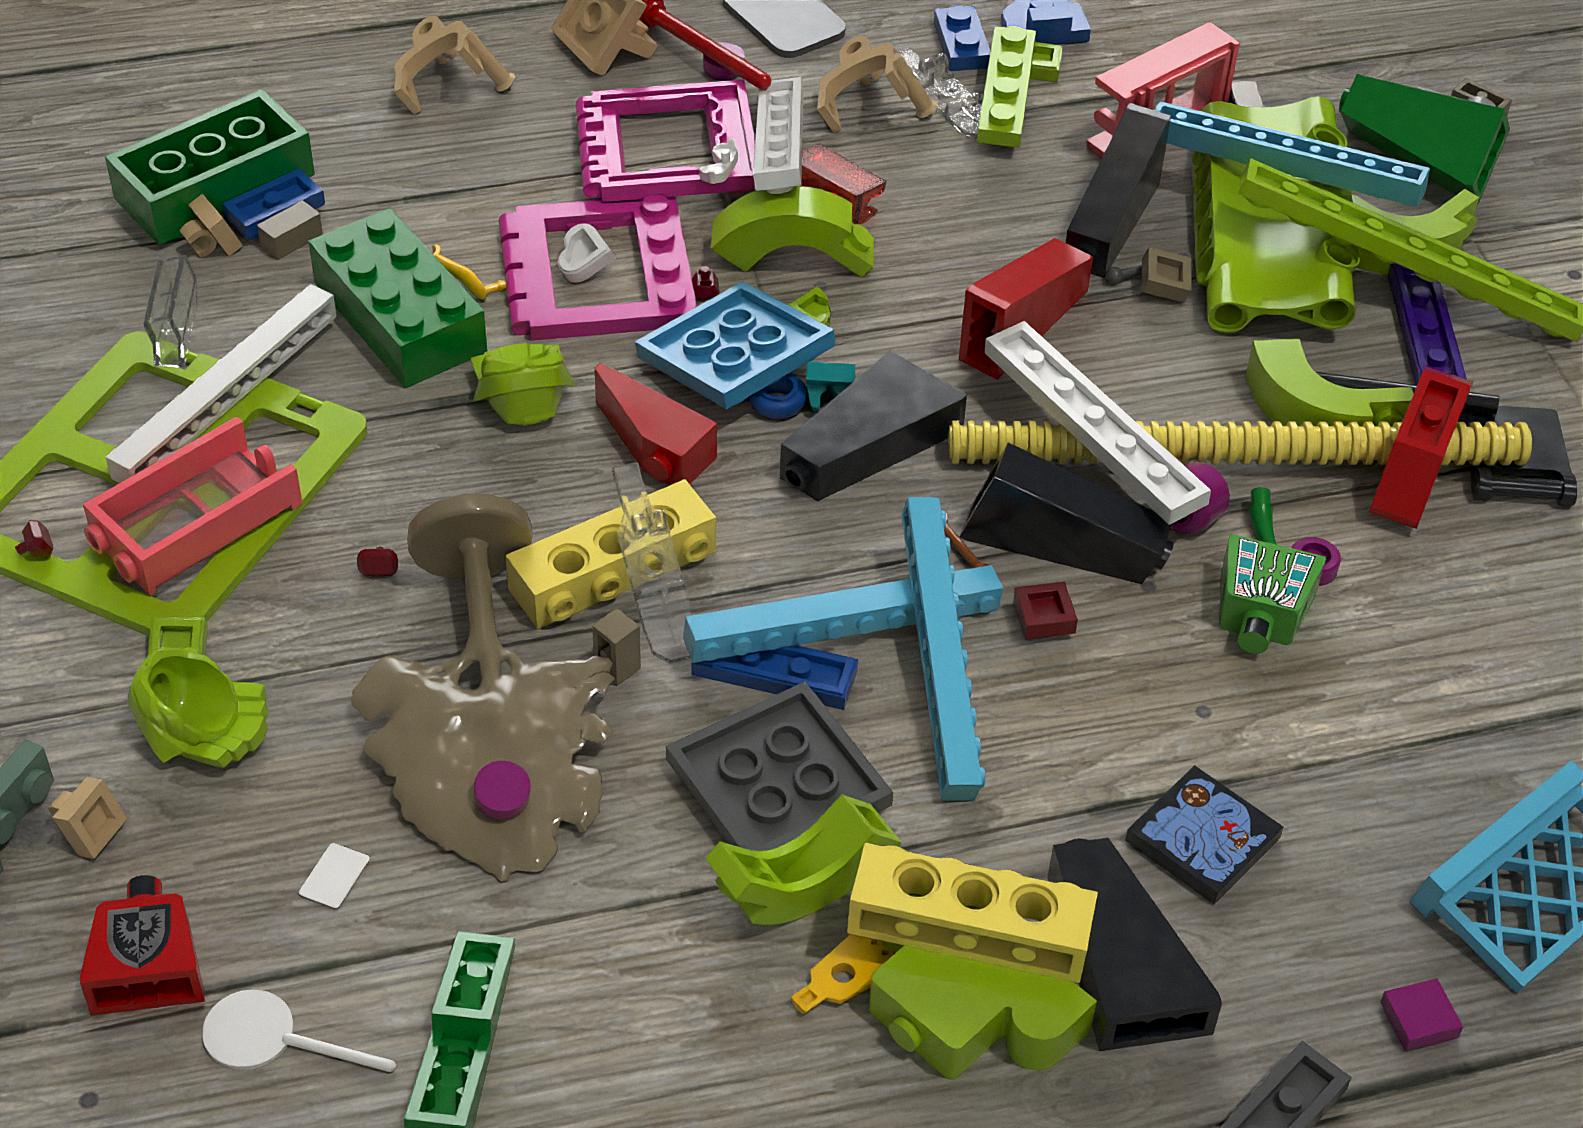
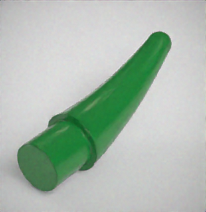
M1263 487L1254 488L1250 492L1251 507H1249L1248 511L1255 536L1259 541L1277 545L1273 530L1271 491Z

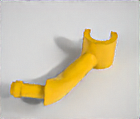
M438 244L432 245L433 255L478 299L486 300L487 294L497 291L501 292L506 289L504 280H497L495 283L483 286L471 269L442 256L440 246Z

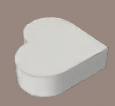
M583 223L572 227L564 237L566 249L561 252L557 265L568 281L578 283L593 276L614 261L616 257L596 229L590 224Z

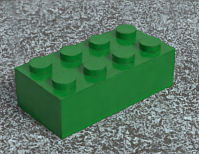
M263 89L105 156L114 199L158 245L181 236L180 229L187 222L199 220L188 204L202 194L223 217L222 203L300 168L308 177L315 175L309 132Z
M391 208L374 213L308 241L315 284L320 289L334 295L337 310L405 389L471 360L470 358L483 355L484 352L488 351L484 310Z

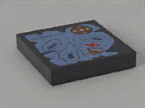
M1194 765L1127 829L1125 841L1210 902L1216 904L1281 838L1284 826Z

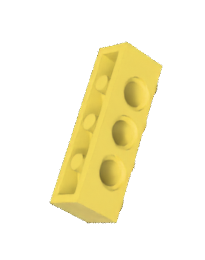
M686 479L505 555L508 590L538 630L556 621L565 620L572 614L599 602L611 600L622 592L645 582L654 581L670 571L691 562L700 561L707 555L716 552V516Z
M865 843L850 898L847 933L1080 983L1098 892L1082 889L1068 882L1053 883L1025 877L1011 870L997 871L968 865L954 858L940 859L907 852L897 846H879ZM907 894H918L922 897H913ZM965 906H974L980 909H969ZM1024 918L1034 919L1038 922H1030L1025 920Z

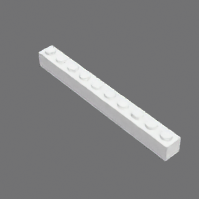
M312 284L298 293L289 303L279 309L225 357L217 361L206 373L198 377L193 384L177 395L174 400L157 412L148 422L134 431L117 448H114L106 456L111 479L121 483L195 440L337 317L334 295Z

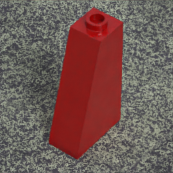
M1053 238L971 284L965 291L958 360L998 380L1005 371L985 354L986 338L1023 321L1040 336H1043L1088 292L1093 256Z

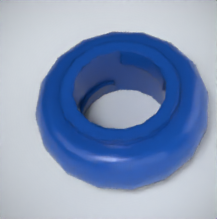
M788 373L781 377L779 381L769 384L752 394L748 399L752 408L760 415L773 419H783L800 412L806 403L807 389L798 376ZM780 392L787 395L778 397L769 395V393Z

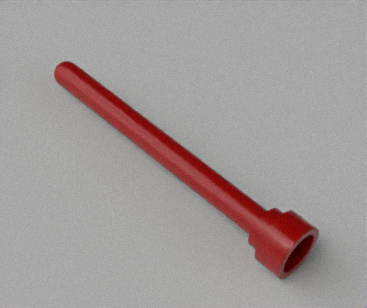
M642 0L647 7L639 20L647 27L659 26L758 89L765 90L770 87L772 80L767 73L667 12L663 0Z

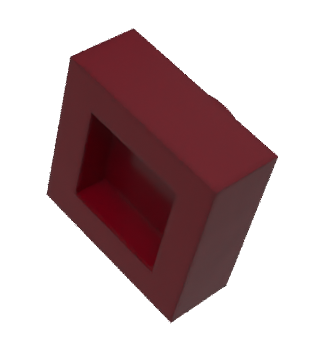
M1065 581L1015 587L1013 603L1025 640L1076 633L1078 619Z

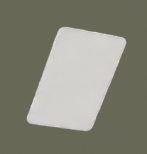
M331 843L299 890V895L332 908H338L368 863L369 856Z

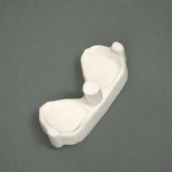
M731 138L728 139V143H721L713 147L712 156L716 164L703 166L699 169V178L702 181L711 184L721 183L732 173L739 156L735 141Z

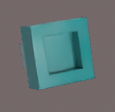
M807 361L806 389L812 412L818 413L820 411V400L826 394H833L836 397L855 381L856 364Z

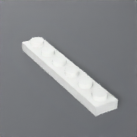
M801 77L772 80L768 89H759L753 167L756 191L767 190L771 194H781L792 190L794 186H801L803 86Z
M1025 321L986 338L985 354L1169 525L1209 504L1211 490Z

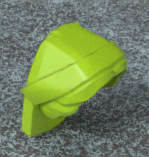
M511 344L470 358L479 380L473 402L488 400L490 406L507 424L528 426L540 424L549 418L555 417L563 388L576 386L564 365L559 344Z
M190 647L155 649L137 670L128 692V705L138 724V728L142 731L150 747L163 763L180 755L204 764L224 768L232 760L240 761L248 751H254L264 741L269 727L266 722L269 709L266 704L267 694L264 684L233 682L228 675L220 671L219 666L212 659Z

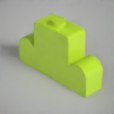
M907 894L913 897H922L918 894ZM965 906L969 909H980L974 906ZM882 941L883 945L894 951V955L872 974L869 1012L889 1029L892 1038L901 1048L908 1052L915 1051L947 1079L958 1078L1000 1038L1006 1039L1008 1054L1015 1063L1031 1070L1049 1069L1068 1054L1091 1030L1097 1000L1072 981Z

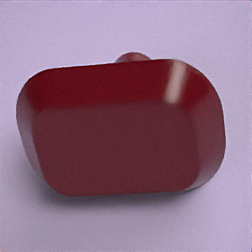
M702 266L701 269H698L692 277L695 297L700 300H709L719 295V281L712 269L708 266Z
M29 520L22 530L25 541L15 546L16 551L20 555L29 551L36 558L51 556L54 547L49 531L40 521Z
M383 547L363 549L358 553L357 567L364 576H392L398 570V557L393 550L384 549Z

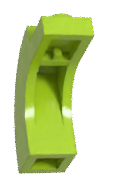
M794 186L792 190L781 194H771L767 190L755 191L734 201L713 219L710 249L745 272L767 253L792 245L808 246L823 251L860 277H863L874 267V237L863 226L852 223V203L821 189Z
M1466 189L1462 190L1437 210L1418 216L1392 214L1373 206L1355 194L1352 195L1354 204L1461 250L1463 241L1471 234L1477 223V217L1474 214L1479 197ZM1358 247L1360 262L1356 268L1388 275L1389 263L1380 261L1370 251Z
M1300 338L1253 340L1246 370L1247 382L1256 403L1272 421H1280L1282 426H1286L1289 421H1295L1297 426H1301L1303 422H1311L1313 426H1317L1318 422H1327L1328 426H1332L1333 422H1342L1343 426H1347L1349 422H1357L1359 426H1362L1364 422H1373L1374 427H1377L1379 422H1388L1390 427H1393L1395 422H1403L1414 394L1411 387L1377 389L1342 387L1325 380L1310 367Z
M841 794L815 824L785 845L767 851H752L719 841L705 859L718 875L715 880L718 888L730 900L738 903L753 924L775 925L805 917L852 891L865 843L899 847L902 842L870 803Z

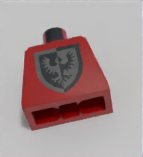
M140 875L130 879L127 883V899L103 901L96 907L80 974V985L91 1016L205 1002V991L183 897L176 893L162 894V882L154 876Z

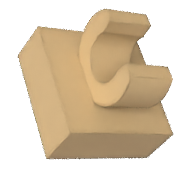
M203 194L188 204L199 220L187 222L182 226L180 232L201 258L211 254L217 243L228 256H231L244 246Z
M86 777L73 793L62 791L47 808L50 813L55 814L52 817L77 855L90 859L97 857L128 819L104 781L91 777Z

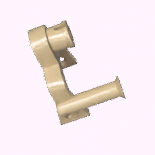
M429 16L415 27L412 33L414 47L404 53L394 66V93L414 115L421 111V107L413 85V78L434 59L439 64L447 63L448 61L443 53H446L451 60L458 53L477 75L485 71L495 82V89L498 92L508 89L516 78L514 73L506 71L475 33L468 29L462 21H455L445 26L438 16Z
M857 36L849 40L840 50V65L826 73L819 81L817 110L833 133L841 130L835 102L836 96L844 88L857 80L864 85L871 84V80L867 76L869 74L874 81L878 80L883 74L884 68L885 76L901 100L906 97L910 98L917 109L916 116L918 118H925L931 115L938 107V102L929 98L901 53H897L892 44H883L874 48L865 36Z

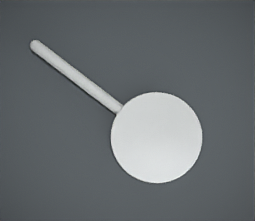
M243 990L223 998L210 1010L203 1024L202 1037L208 1054L214 1061L230 1069L251 1070L265 1066L278 1058L288 1045L387 1072H392L396 1068L393 1060L293 1034V1018L287 1004L275 994L263 990Z

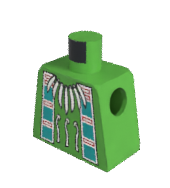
M1230 534L1221 569L1219 625L1224 630L1239 633L1238 645L1244 651L1252 654L1265 652L1269 647L1270 641L1283 645L1292 643L1316 597L1326 557Z

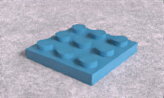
M742 281L635 341L638 358L727 410L734 405L740 404L744 399L769 384L779 381L781 377L804 365L807 361H813L817 356L836 346L832 328Z

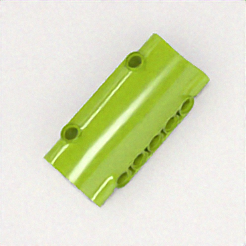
M1310 97L1299 102L1276 107H1248L1216 101L1205 105L1201 110L1202 112L1343 147L1348 145L1344 134L1337 129L1335 106L1324 97ZM1194 151L1192 157L1196 280L1198 284L1207 287V318L1209 325L1218 332L1233 333L1243 329L1256 316L1268 314L1286 315L1331 330L1348 326L1356 316L1352 272L1360 262L1358 246L1354 244H1341L1334 240L1329 233L1313 226H1300L1291 221L1287 215L1272 208L1254 206L1244 196L1238 194L1242 174L1247 164ZM1295 177L1353 203L1352 191Z

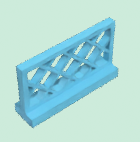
M1572 760L1431 873L1409 901L1425 918L1435 911L1516 994L1583 937V920L1578 922V916H1583V902L1576 901L1574 880L1583 881V867L1573 866L1571 846L1583 847V833L1569 831L1568 812L1574 807L1583 814V787L1581 786L1583 783V770ZM1556 823V829H1551L1550 827ZM1533 841L1558 843L1560 864L1534 860ZM1521 852V858H1516L1515 856ZM1502 869L1522 872L1525 894L1499 890L1497 871ZM1536 875L1561 878L1563 899L1538 896ZM1483 882L1486 883V888H1482V887H1479V886H1480ZM1463 899L1487 902L1489 924L1472 922L1456 905ZM1500 904L1526 908L1528 930L1502 926ZM1539 910L1565 914L1566 934L1559 935L1541 932ZM1503 940L1529 944L1531 964L1525 970L1521 971L1504 954ZM1542 946L1550 947L1543 953Z

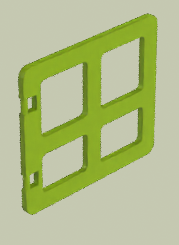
M135 331L124 335L0 460V512L50 462H60L115 485L119 484L111 479L106 461V456L117 447L79 432L80 429L135 373L147 371L189 387L220 359L204 353H194L178 347V344L148 332ZM174 358L190 363V365L183 370L169 363ZM266 377L200 434L196 439L236 416L243 421L244 431L255 419L267 417L318 438L293 465L297 469L303 504L294 510H291L289 507L284 509L275 517L269 518L265 523L221 548L179 597L173 601H162L111 580L118 571L113 559L105 552L98 554L91 545L74 561H65L53 555L36 558L29 551L20 555L16 551L15 546L21 542L0 534V574L147 636H150L152 617H205L208 621L367 435L366 419L355 410L325 400V402L303 394L302 390ZM297 405L316 412L309 418L293 412ZM209 483L192 492L210 510L231 499L222 489ZM183 497L125 532L141 546L171 512L183 511L198 518L203 515Z

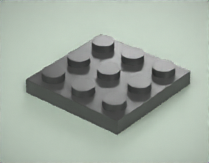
M806 681L666 746V760L726 843L752 851L775 849L796 839L815 824L841 794L870 803L877 812L892 806L893 791Z

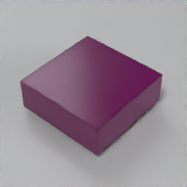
M1438 978L1384 991L1380 1003L1405 1051L1460 1037L1463 1025Z

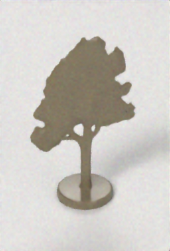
M462 494L439 500L420 510L409 523L407 543L411 557L420 568L436 576L450 579H465V594L470 628L465 650L459 657L430 668H425L419 662L401 659L396 655L385 656L369 669L361 682L353 689L351 702L352 706L361 713L365 721H372L381 713L389 714L388 723L366 739L365 745H363V752L373 761L382 765L386 775L396 777L392 793L394 798L398 799L401 804V812L404 819L413 822L417 830L422 832L428 839L437 841L444 851L454 850L465 860L477 863L488 873L494 874L499 881H508L510 873L515 871L535 873L544 870L557 854L558 845L555 835L562 820L576 825L579 832H587V828L600 813L599 802L602 798L601 773L597 768L572 765V758L574 754L582 750L586 740L604 743L613 733L605 720L598 714H582L586 705L597 692L606 695L607 689L615 677L610 674L613 662L609 658L593 655L586 660H539L534 664L524 665L522 659L515 652L503 648L496 632L491 575L507 570L505 555L532 543V523L525 509L510 499L490 494ZM479 661L482 675L480 687L476 690L461 689L457 684L460 674L471 663ZM506 661L511 668L510 674L502 673V662ZM445 671L444 677H438L436 675L438 673ZM501 760L510 761L521 766L528 774L531 784L530 798L526 808L519 815L504 820L488 817L479 810L474 800V782L478 772L485 765Z

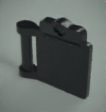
M1498 406L1496 415L1462 411L1459 422H1464L1467 427H1469L1471 422H1480L1482 427H1484L1486 422H1495L1497 427L1502 422H1510L1513 427H1515L1517 422H1526L1532 436L1531 455L1525 465H1516L1514 461L1510 465H1501L1499 460H1497L1495 465H1486L1483 460L1479 465H1470L1469 461L1466 460L1464 465H1470L1471 488L1474 500L1489 501L1492 495L1556 499L1558 505H1575L1577 501V481L1570 468L1557 411L1545 408ZM1491 473L1555 477V480L1492 476Z

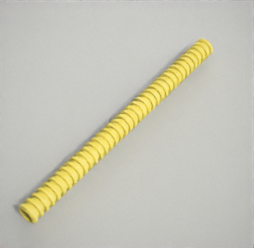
M952 421V424L949 425L948 453L952 464H959L960 459H966L967 464H974L975 459H981L982 464H989L990 459L998 460L1007 443L1013 444L1049 462L1052 459H1057L1059 464H1066L1067 459H1073L1074 464H1081L1082 459H1088L1089 464H1096L1098 460L1092 452L1059 422L1058 426H1052L1051 421H1044L1042 426H1036V421H1028L1027 426H1021L1020 421H1013L1012 426H1006L1005 421H998L997 426L990 425V421H982V425H975L974 421H967V425H960L959 421ZM1135 421L1182 464L1189 463V460L1202 463L1205 460H1210V463L1213 465H1218L1220 460H1225L1227 465H1233L1236 460H1240L1242 465H1249L1251 460H1255L1257 465H1264L1266 460H1270L1272 465H1280L1282 460H1286L1288 465H1295L1297 460H1301L1303 465H1310L1312 460H1316L1318 465H1326L1328 460H1331L1333 465H1341L1343 460H1346L1348 465H1356L1358 460H1362L1364 465H1372L1374 460H1377L1379 465H1386L1402 422H1395L1393 427H1390L1388 422H1379L1378 426L1374 427L1373 422H1364L1362 426H1359L1357 422H1349L1347 426H1343L1342 422H1333L1332 426H1328L1327 422H1318L1317 426H1313L1311 422H1303L1301 426H1297L1295 421H1289L1286 426H1282L1280 421H1273L1271 426H1267L1265 421H1258L1256 426H1251L1249 421H1242L1240 426H1236L1234 421H1227L1225 426H1221L1219 421H1212L1210 426H1205L1204 421H1196L1195 426H1190L1188 421H1181L1179 426H1175L1173 421H1166L1164 426H1159L1158 421H1151L1149 426H1144L1142 421ZM1457 422L1441 465H1448L1451 460H1453L1455 465H1464L1466 460L1469 461L1470 465H1479L1482 460L1486 465H1495L1497 460H1499L1501 465H1510L1512 461L1516 465H1525L1530 458L1532 450L1531 431L1526 422H1517L1515 427L1510 422H1502L1499 427H1497L1495 422H1486L1484 427H1482L1480 422H1471L1469 427L1464 422Z

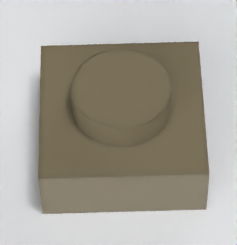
M1148 247L1142 257V292L1185 303L1192 291L1191 258Z

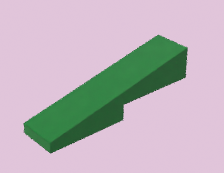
M457 932L431 1013L432 1032L404 1117V1128H474L515 950V938Z

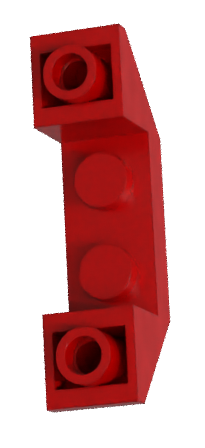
M1428 366L1423 370L1393 444L1369 513L1415 529L1418 528L1457 422H1459L1472 388L1473 381Z

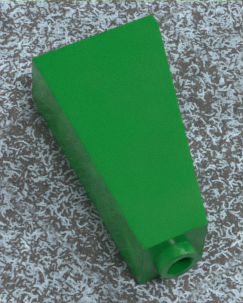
M1356 74L1351 88L1344 90L1339 103V112L1342 114L1349 132L1396 160L1430 168L1428 179L1455 195L1466 189L1479 197L1478 204L1510 131L1506 109L1360 74Z

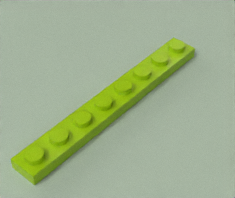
M1250 158L1242 174L1238 194L1244 196L1254 206L1272 208L1287 215L1291 221L1300 226H1313L1329 233L1334 240L1341 244H1354L1368 250L1382 262L1389 264L1397 263L1409 268L1423 280L1441 282L1456 289L1461 296L1469 300L1476 301L1480 299L1496 306L1504 315L1513 319L1523 318L1537 324L1551 336H1564L1577 342L1583 334V303Z

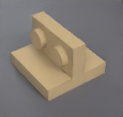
M567 0L550 28L592 72L602 76L606 74L621 48L650 59L658 47L646 34L648 27L639 20L647 7L642 0Z

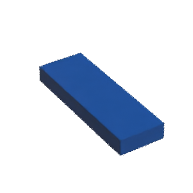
M798 645L718 658L712 661L691 663V675L776 695L806 681L825 706L841 710L845 709L858 670V659Z

